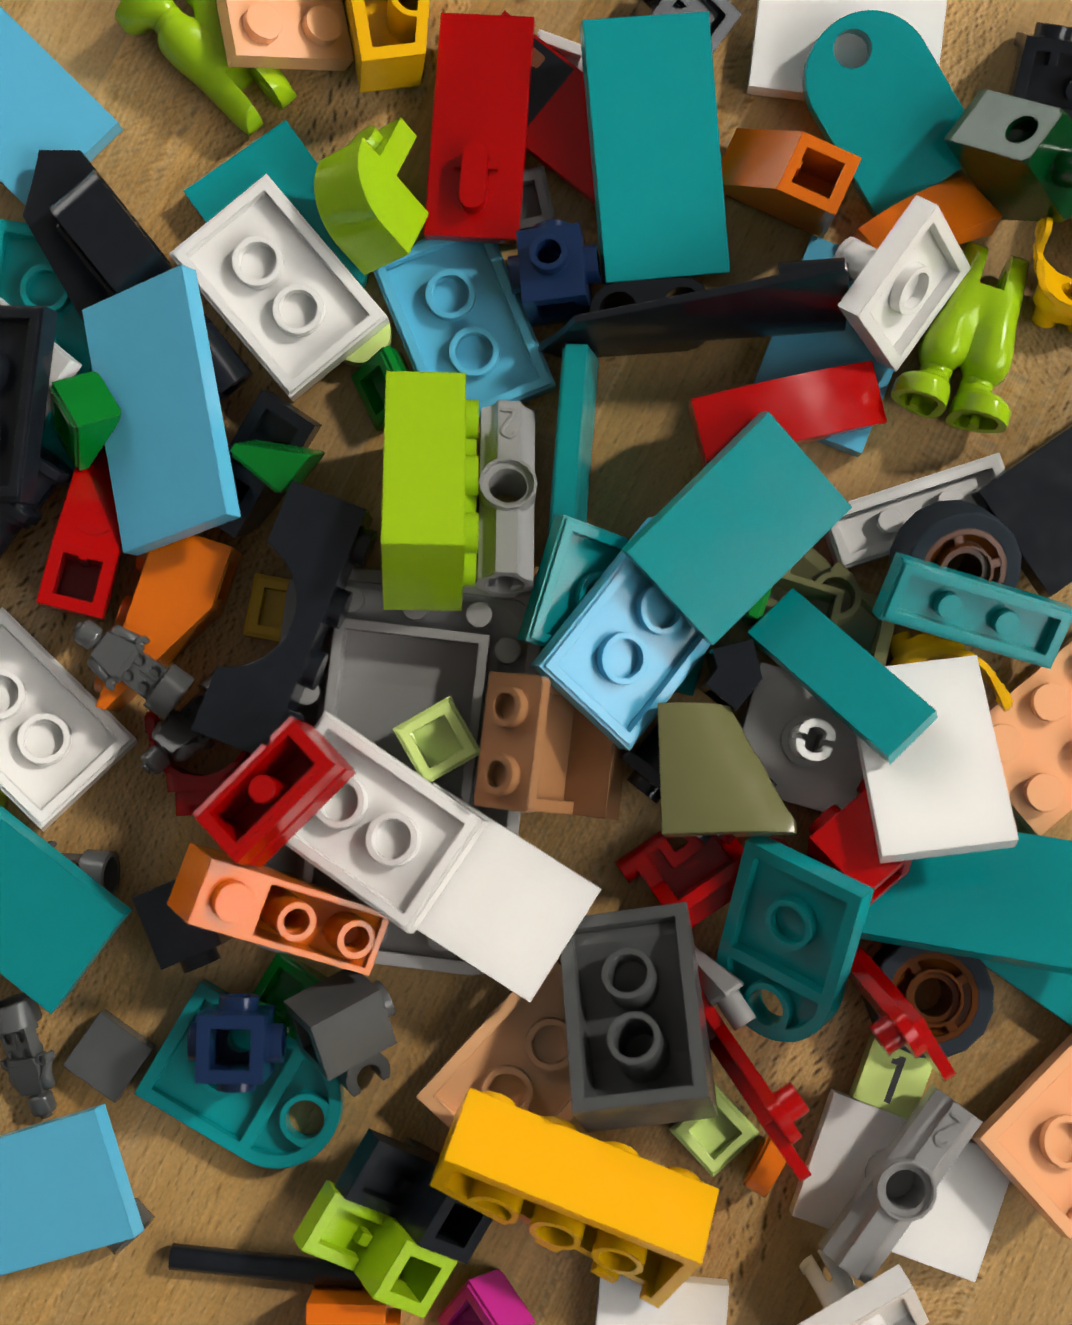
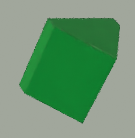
M391 346L382 347L351 375V379L377 431L383 430L385 427L386 371H410L402 354Z

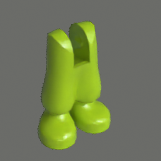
M121 0L115 11L114 19L129 35H143L155 30L158 34V47L163 56L181 74L195 84L248 137L263 126L259 113L242 92L251 83L255 82L274 105L281 110L289 106L297 98V94L280 69L228 67L216 0H186L193 9L194 17L183 13L173 0Z
M968 242L963 253L971 269L921 337L918 345L919 371H906L897 377L891 391V398L911 413L924 418H937L946 410L950 397L949 381L953 371L959 367L961 380L959 388L950 404L945 420L946 424L953 428L971 432L1001 433L1006 431L1012 413L1006 401L993 394L992 391L994 387L1005 380L1012 363L1017 321L1030 261L1010 256L996 282V287L980 282L988 256V247Z

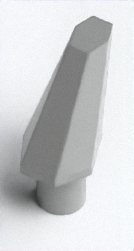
M695 947L700 986L712 1006L718 1005L734 1031L755 1019V1014L738 990L745 985L743 981Z

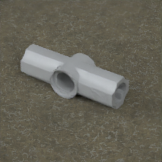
M498 400L489 407L481 408L479 483L476 513H479V541L476 562V589L484 590L490 593L492 597H515L520 593L532 591L534 586V503L538 484L535 474V410L523 406L521 401ZM510 494L519 500L506 503L499 501L494 496Z
M931 1085L888 1147L877 1151L869 1159L865 1168L864 1181L818 1244L821 1251L855 1279L865 1284L871 1281L910 1224L915 1220L923 1218L932 1210L936 1201L937 1186L980 1127L982 1121L934 1085ZM900 1170L913 1171L914 1182L911 1189L905 1195L900 1197H889L886 1195V1184L895 1172Z

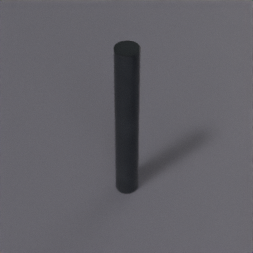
M180 1243L172 1244L169 1255L168 1268L175 1271L362 1290L363 1286L354 1271L315 1257Z

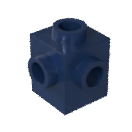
M546 220L537 223L532 229L516 231L518 255L508 256L509 281L513 295L521 294L522 305L531 326L566 323L574 315L590 312L592 301L590 284L601 283V268L597 244L586 245L580 222L568 224L562 220Z
M222 994L219 995L218 1004H211L197 1014L196 1022L192 1021L190 1024L187 1043L189 1062H195V1084H216L217 1091L226 1093L251 1092L256 1090V1085H263L275 1071V1063H284L286 1054V1024L276 1023V1005H258L259 995ZM234 1029L250 1030V1048H240L234 1043L232 1038Z

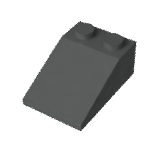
M687 902L585 915L561 953L573 1115L587 1133L717 1118L718 1111L711 1051Z

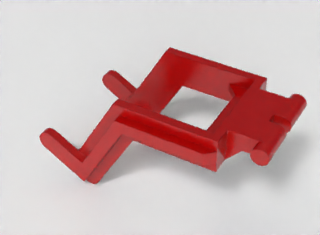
M659 831L616 860L615 863L628 883L641 875L661 905L687 902L692 928L731 901L744 847L736 837L728 845L717 835H713L707 843L697 836L683 837L686 843L674 850L666 837ZM767 836L791 848L787 840ZM858 944L849 980L881 1016L878 1021L869 1026L871 1033L889 1056L904 1045L915 1058L924 1053L936 1073L946 1082L956 1075V1072L924 1018ZM701 989L710 1049L799 1181H804L812 1174L792 1146V1144L803 1137L793 1122L810 1111L791 1082H788L774 1093L771 1091Z

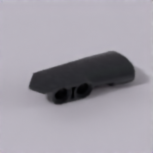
M39 150L23 217L83 322V309L164 273L173 267L82 151ZM204 313L221 403L252 376V371Z
M845 257L778 262V275L711 289H705L701 283L690 278L616 282L604 286L595 294L591 301L590 312L574 315L557 333L539 343V352L562 358V350L565 348V344H587L597 357L688 351L696 349L705 341L845 331L847 319L837 305L849 290V264L845 261Z

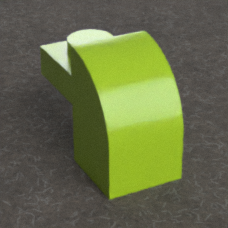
M401 117L379 130L374 125L366 127L347 146L320 160L315 171L314 194L321 220L333 241L364 275L409 255L429 215V212L397 177L403 162L417 138L416 134Z
M326 1180L292 1237L299 1249L354 1271L372 1299L425 1318L458 1260L418 1246L396 1218L344 1199L335 1187L336 1183Z

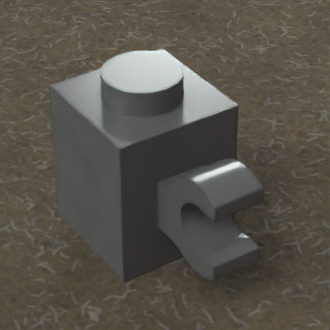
M343 969L284 1000L301 1054L328 1081L337 1077L339 1083L355 1097L361 1093L360 1086L357 1083V1076L363 1067L370 1065L371 1069L382 1080L390 1077V1064L380 1052L397 1043L389 1019L395 1015V1007L388 991L380 981L371 982L361 973Z

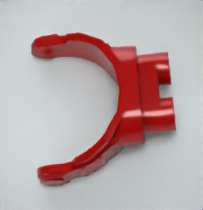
M150 710L146 712L144 718L149 748L153 745L157 746L152 738V731L160 721V717ZM242 750L240 755L221 771L207 775L191 773L175 764L169 758L171 762L163 772L166 773L167 792H175L176 816L193 815L252 754Z

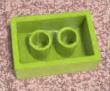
M386 371L381 532L383 610L462 611L463 586H476V554H478L479 513H476L479 483V455H476L479 400L466 399V373Z

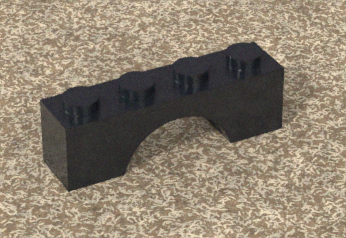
M292 480L267 541L283 558L295 583L297 599L291 627L280 644L263 658L241 666L216 667L191 730L253 754L262 744L268 746L271 743L270 736L290 716L303 722L304 715L295 711L305 687L315 690L322 677L328 660V653L320 651L329 627L339 629L347 615L353 592L345 590L353 567L354 565L361 568L365 567L376 542L377 531L370 529L373 518L366 509Z

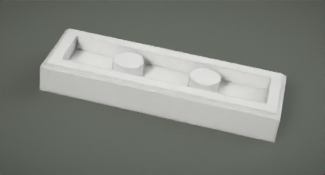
M1000 452L848 501L852 508L825 534L834 565L839 561L849 569L889 556L891 546L901 526L916 511L937 501L961 499L977 505L971 494L1005 471Z

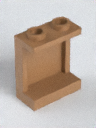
M489 671L474 806L526 813L546 812L619 820L625 762L620 757L626 750L619 749L551 685L548 677Z

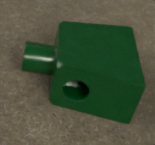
M980 89L943 140L976 188L1003 215L1002 220L1038 222L1041 218L1047 216L1053 218L1055 223H1062L1069 219L1072 215V119L1070 116L1057 107L988 89Z

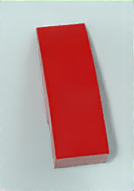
M872 360L729 389L693 398L688 403L689 414L703 467L761 411L770 412L797 445L887 423Z

